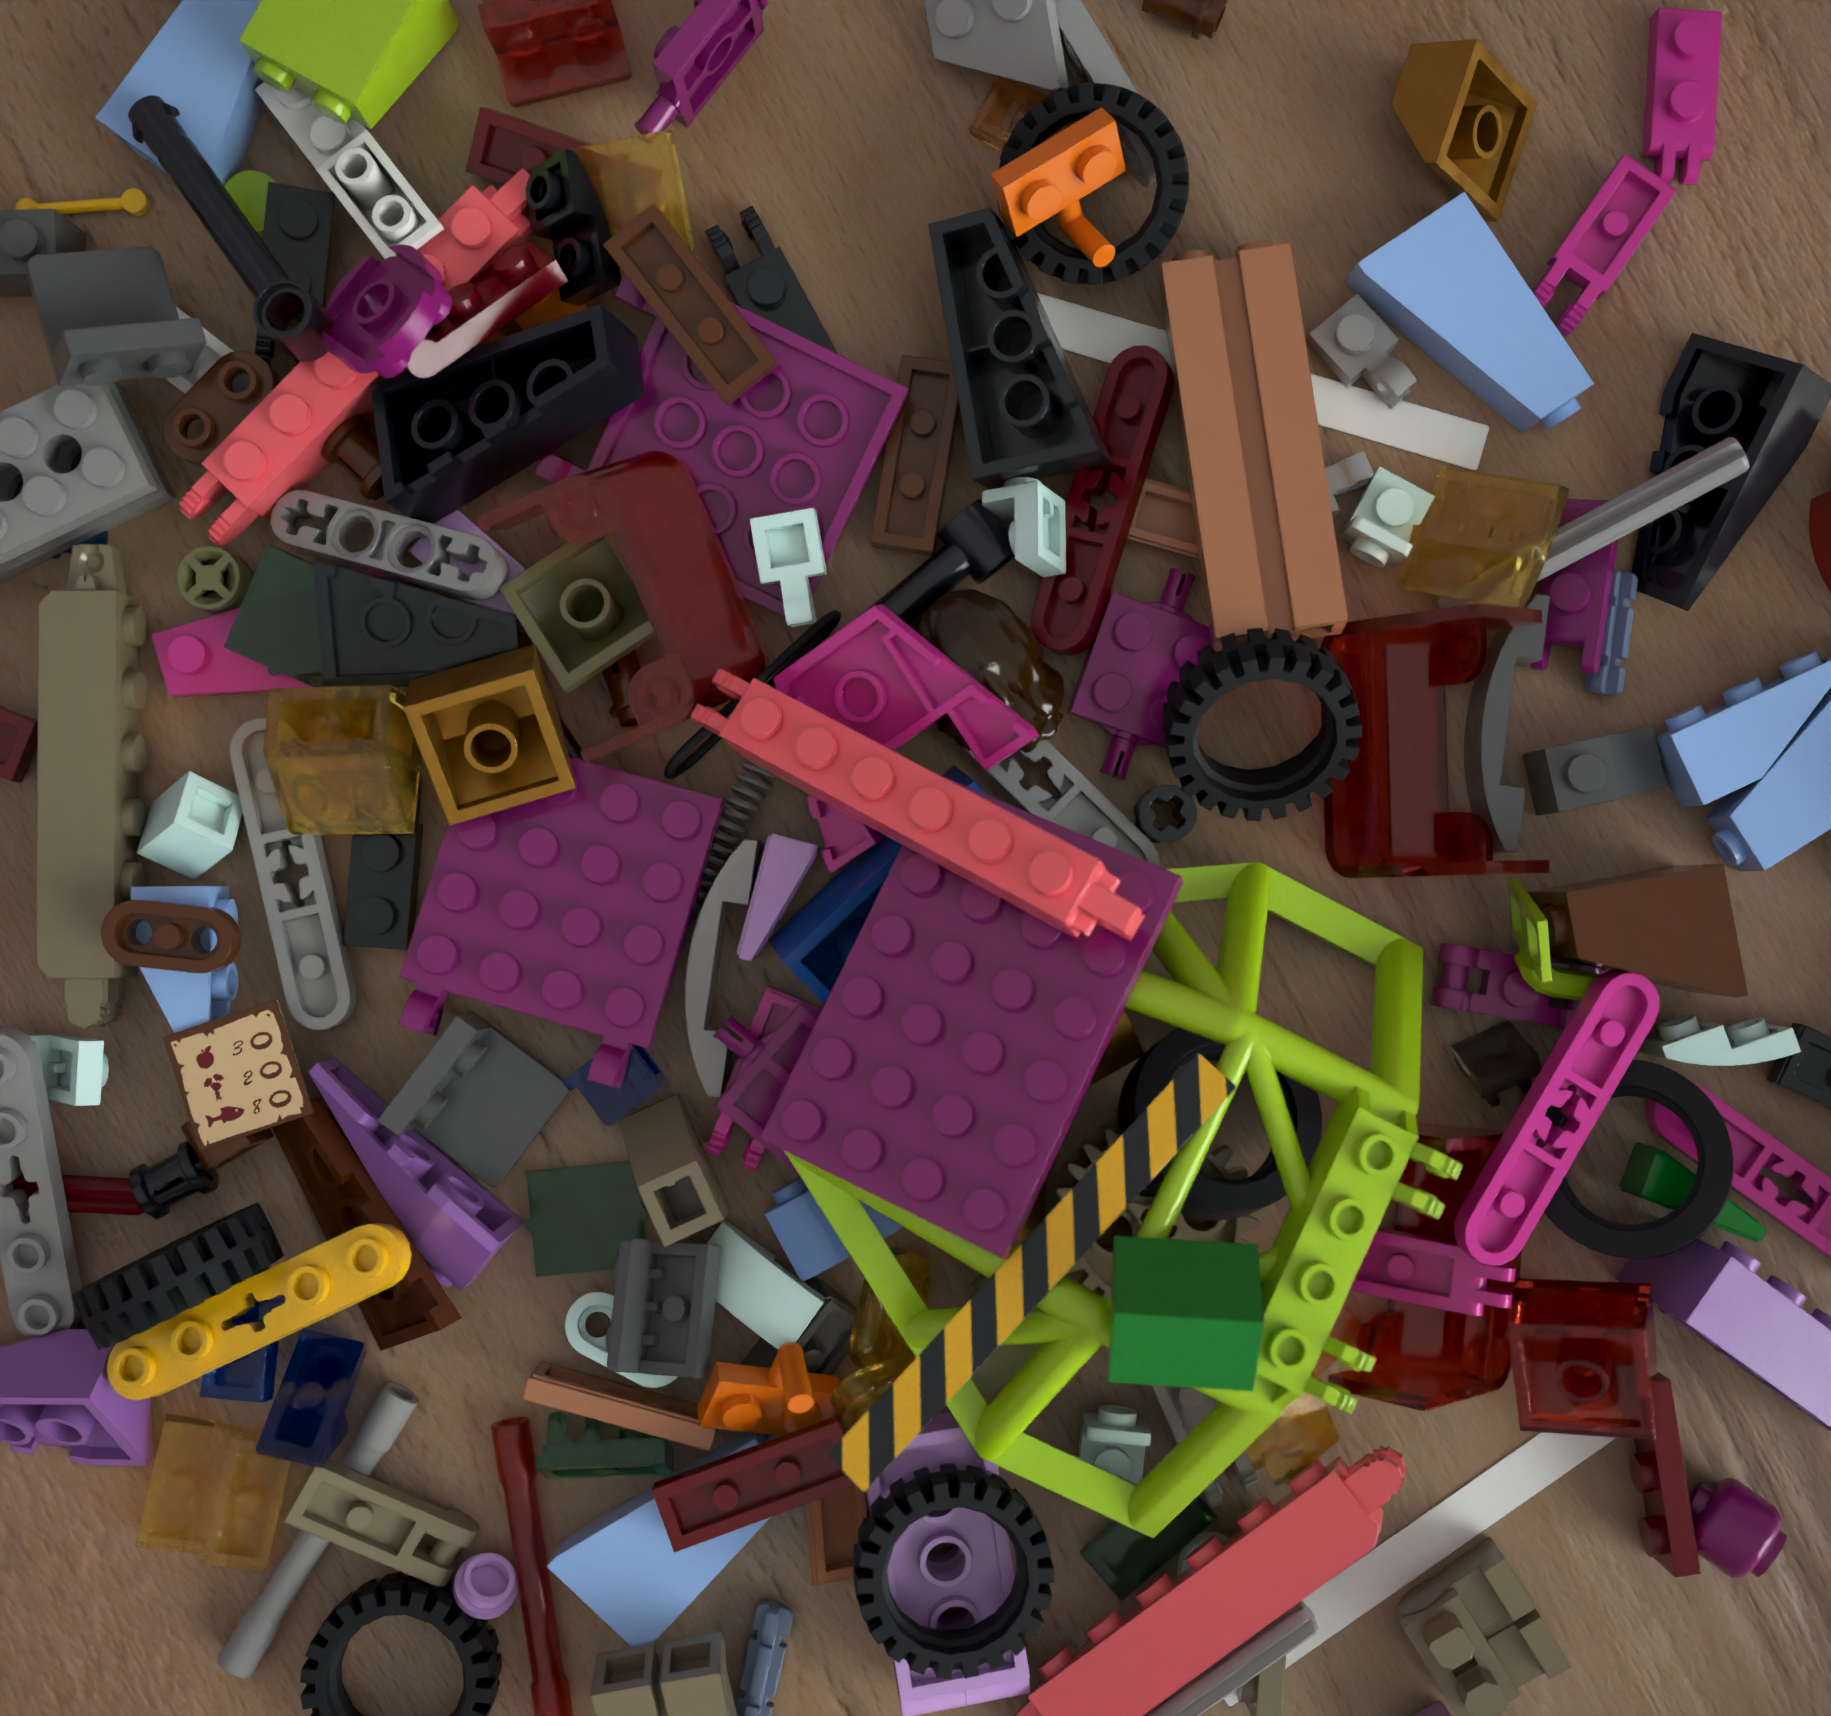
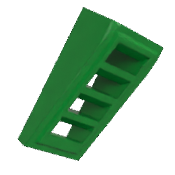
M1637 1142L1633 1147L1619 1186L1623 1188L1622 1191L1674 1211L1691 1191L1696 1174L1664 1150ZM1729 1199L1721 1214L1712 1225L1754 1242L1758 1240L1763 1241L1767 1231L1758 1220Z

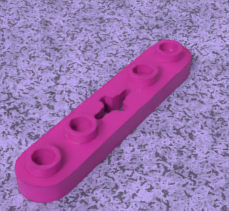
M1609 970L1599 975L1590 985L1458 1211L1454 1222V1237L1459 1248L1471 1258L1489 1266L1503 1265L1513 1260L1523 1249L1656 1020L1659 1012V995L1655 985L1647 977L1631 972ZM1551 1105L1561 1108V1112L1568 1117L1566 1124L1562 1128L1552 1125V1121L1545 1116L1547 1109Z
M1695 1084L1715 1105L1728 1130L1734 1160L1731 1189L1831 1260V1178L1710 1091ZM1648 1099L1646 1102V1119L1650 1129L1659 1138L1698 1165L1695 1141L1684 1122L1667 1107ZM1764 1167L1768 1171L1790 1177L1795 1173L1791 1184L1809 1200V1205L1806 1206L1801 1202L1783 1196L1776 1201L1779 1189L1772 1184L1773 1182L1770 1179L1758 1174L1759 1171Z

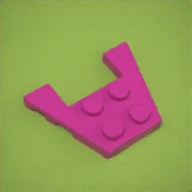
M883 604L874 605L773 678L776 690L892 751L898 749L947 714L984 771L994 767L1039 737V734L1031 724ZM810 794L807 796L812 819H818L826 847V849L822 850L825 865L830 873L839 870L884 840L880 832Z

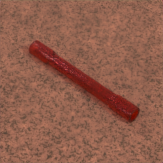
M524 1416L507 1418L493 1423L491 1431L498 1478L504 1489L532 1676L530 1691L534 1716H574L569 1680L563 1669L549 1569L546 1567L548 1562L536 1489L537 1467L529 1417Z

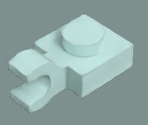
M808 508L750 519L760 583L762 585L780 583L788 626L791 625L793 628L814 624L817 621L808 578L827 574L816 510Z

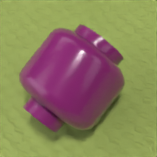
M1725 1478L1717 1482L1712 1488L1700 1482L1689 1495L1698 1554L1732 1578L1743 1577L1750 1572L1756 1577H1760L1765 1573L1779 1555L1787 1539V1534L1780 1530L1782 1519L1779 1510L1734 1478Z

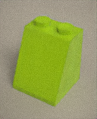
M261 0L238 41L256 64L253 72L273 88L288 94L291 88L294 87L311 96L310 103L330 119L346 125L349 118L372 129L455 34L460 23L449 0Z

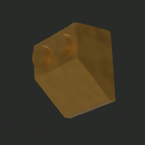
M535 644L409 681L403 709L450 826L576 788V781L556 702Z

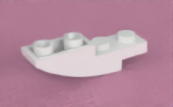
M263 82L254 89L384 259L396 256L389 247L400 244L419 249L444 229L362 124L349 118L346 125L330 119L310 103L311 96L294 87L291 88L288 94L273 88L266 82Z

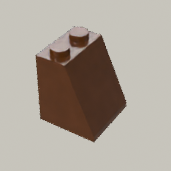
M1724 864L1674 865L1528 892L1547 919L1550 957L1605 971L1620 970L1647 977L1652 983L1688 992L1734 998L1748 995Z

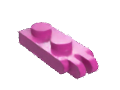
M1658 8L1650 18L1643 156L1654 158V174L1667 183H1670L1673 178L1675 159H1679V183L1695 185L1699 178L1701 161H1709L1714 150L1722 12Z
M1378 1227L1349 1291L1468 1315L1482 1316L1484 1304L1511 1308L1513 1293L1486 1286L1487 1278L1514 1282L1516 1267L1507 1264L1489 1266L1480 1263L1462 1251L1455 1241Z

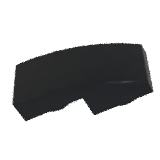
M563 149L527 171L531 176L526 185V199L532 235L552 240L554 257L568 282L559 287L561 301L581 306L617 287L622 278L619 265L603 246L612 237L592 182L575 151Z

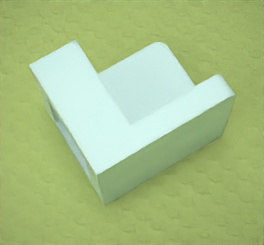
M188 771L153 801L137 854L186 877L198 878L233 850L243 814L239 795Z

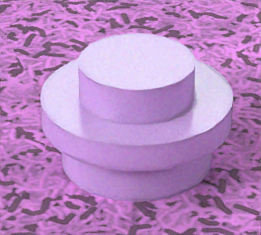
M496 1553L477 1554L468 1558L458 1569L453 1581V1595L461 1610L469 1616L484 1620L493 1619L504 1614L513 1604L518 1593V1577L513 1566L505 1557Z

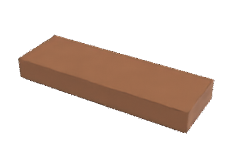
M545 1361L539 1363L528 1377L522 1398L523 1400L707 1451L711 1450L718 1430L699 1427L698 1404Z

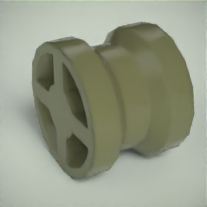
M208 545L195 548L186 554L178 565L176 581L179 592L187 602L209 613L217 615L249 605L255 595L256 580L253 570L246 561L222 548ZM223 573H228V574L226 575V576H227V584H226V585L228 586V588L223 584V582H224Z

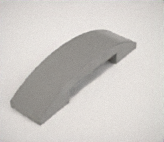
M744 839L718 873L698 916L687 962L685 982L687 1033L698 1076L707 1096L720 1098L724 1093L728 1082L732 1054L731 1049L719 1039L713 1037L720 1027L710 1026L728 902L744 905L750 904L758 874L762 842ZM722 1027L724 1030H726L730 1035L734 1037V1032H732L729 1028Z

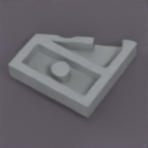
M924 0L934 59L1054 91H1060L1069 87L1055 0Z

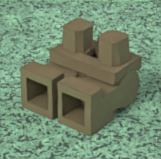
M1488 1537L1445 1566L1447 1570L1439 1576L1426 1580L1412 1588L1403 1596L1398 1604V1611L1402 1616L1399 1622L1456 1716H1497L1508 1709L1510 1701L1520 1696L1517 1690L1518 1687L1544 1673L1551 1679L1572 1667L1491 1537Z
M722 1631L665 1641L661 1672H659L660 1664L655 1643L597 1653L590 1693L596 1716H737L726 1668V1649Z

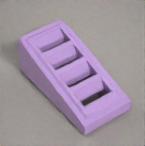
M773 833L767 837L736 953L739 955V959L751 962L757 955L761 954L768 939L771 937L816 861L821 846Z

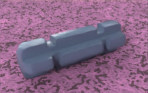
M1613 571L1599 671L1597 674H1586L1585 690L1591 694L1615 696L1621 694L1624 689L1626 669L1620 666L1622 660L1628 659L1634 609L1629 608V603L1636 600L1638 578L1635 574Z
M774 1600L761 1601L756 1607L752 1629L758 1630L757 1635L752 1634L749 1639L739 1689L745 1690L744 1695H737L735 1703L737 1716H772L774 1702H770L769 1697L774 1698L777 1694L787 1643L781 1641L782 1637H789L794 1616L793 1610L782 1602Z

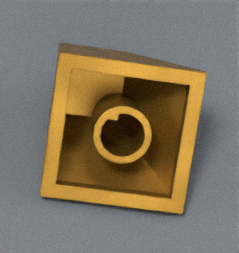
M1477 39L1411 44L1402 73L1396 83L1391 105L1424 162L1459 195L1465 192L1483 218L1487 221H1499L1537 102Z

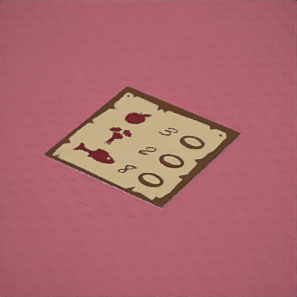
M277 999L163 1037L199 1151L314 1113Z

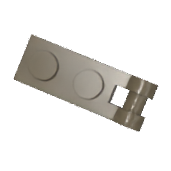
M316 1455L284 1513V1523L438 1587L447 1586L457 1568V1564L454 1561L461 1547L466 1548L470 1546L479 1530L478 1523L461 1511L455 1509L444 1510L320 1455ZM424 1533L437 1538L432 1548L423 1549L417 1546Z

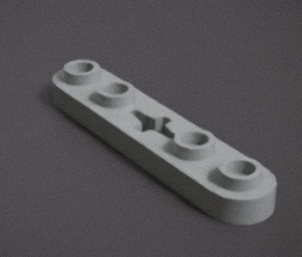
M253 718L242 723L234 732L230 742V759L285 999L292 1017L301 1026L312 1030H326L344 1023L352 1015L357 1003V995L347 947L343 945L344 934L301 747L295 732L286 724L269 718ZM287 841H290L292 844L288 847L295 864L307 865L309 876L299 880L300 890L298 891L300 899L305 901L304 907L299 905L298 896L291 883H281L279 880V872L288 868Z
M1048 740L1039 741L1031 752L1025 753L1020 749L1017 752L1024 759L1026 758L1032 763L1038 762L1041 758L1048 761L1051 767L1047 770L1046 777L1051 782V785L1060 793L1059 800L1053 799L1050 793L1038 785L1032 786L1029 790L1024 789L1019 783L1023 778L1024 772L1018 766L1019 763L1010 756L986 770L1027 812L1159 866L1157 849L1150 839ZM961 747L983 769L972 750Z
M2 1026L0 1027V1261L12 1320L15 1327L24 1336L31 1339L59 1330L71 1329L79 1322L81 1315L72 1294L82 1289L40 1053L36 1043L27 1033L17 1028ZM22 1172L27 1182H37L39 1187L35 1193L29 1196V1199H27L25 1190L14 1189L12 1181L19 1177Z

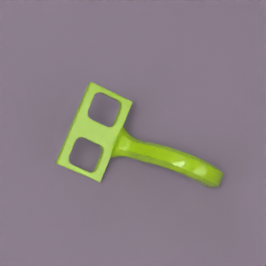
M1517 878L1507 879L1512 938L1520 948L1514 960L1522 978L1536 992L1551 997L1582 1001L1590 985L1601 974L1590 971L1562 969L1551 964L1546 917Z

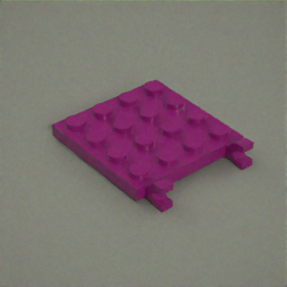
M624 273L614 296L622 300V303L655 317L654 323L639 353L646 395L610 417L587 470L554 453H549L540 459L534 474L576 494L568 512L593 524L607 517L621 538L785 617L780 583L762 585L760 583L750 519L814 508L817 512L827 568L910 391L908 388L732 303L779 366L728 406ZM823 575L808 578L812 595H814Z
M570 757L576 781L575 789L451 826L449 823L447 824L399 978L415 982L417 985L404 1006L398 1026L437 1036L448 992L604 1036L593 1058L587 1080L621 1089L632 1046L636 1045L652 1050L725 802L718 797Z

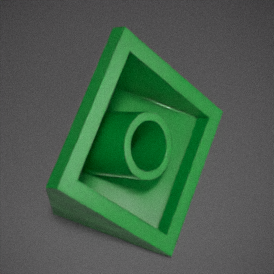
M1114 1236L1107 1381L1112 1383L1253 1392L1264 1325L1258 1245Z

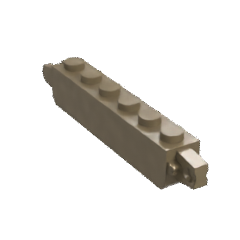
M104 544L73 545L66 590H51L38 603L36 966L48 978H64V1004L67 1005V1008L64 1010L67 1013L65 1018L70 1020L69 1024L79 1026L82 1030L89 1029L90 1026L94 1025L103 1027L107 1023L118 1021L117 1017L122 1015L120 1010L123 1007L120 1005V1002L123 1001V977L138 976V967L121 964L107 953L102 943L101 928L106 915L113 907L124 901L131 900V887H146V872L143 864L139 862L137 849L139 837L142 836L147 820L145 804L139 798V773L144 771L147 762L146 743L143 736L139 735V709H143L147 701V682L143 672L140 671V646H143L146 642L148 623L146 614L140 607V599L127 594L121 550Z

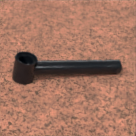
M146 96L133 104L128 113V118L132 123L134 139L139 143L144 141L151 152L158 158L163 169L256 299L253 315L259 329L296 360L313 361L324 356L328 350L322 341V331L331 336L330 330L333 320L324 313L325 308L303 286L290 280L195 144L188 138L185 130L175 118L180 115L178 109L165 103L159 96ZM304 312V317L300 324L294 329L287 331L290 320L295 315Z
M981 498L974 501L952 518L937 534L945 546L868 609L874 605L883 604L909 625L925 612L927 607L936 598L949 592L968 575L979 585L1005 566L1015 556L1010 546L1009 532L992 511L982 506Z

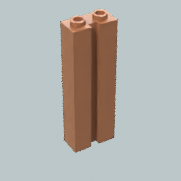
M1255 240L1237 247L1235 250L1236 257L1214 261L1213 255H1210L1207 251L1191 250L1176 255L1172 261L1161 263L1160 291L1171 367L1174 375V387L1212 648L1216 652L1223 650L1220 637L1235 633L1238 643L1248 642L1247 629L1262 628L1266 639H1272L1275 628L1289 630L1295 641L1300 634L1310 638L1342 634L1348 621L1291 243L1273 245L1269 240Z

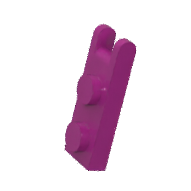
M1553 498L1548 533L1610 500ZM1618 539L1541 579L1539 595L1550 596L1542 660L1530 664L1531 669L1546 670L1551 646L1583 648L1581 659L1582 673H1598Z

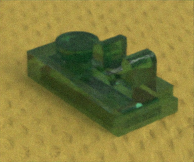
M561 1412L550 1414L548 1418L547 1444L542 1445V1455H535V1469L546 1479L674 1476V1448L667 1439L631 1429H623L619 1431V1439L602 1440L603 1422L585 1417V1429L582 1434L577 1436L576 1443L572 1444V1441L565 1434L566 1417Z

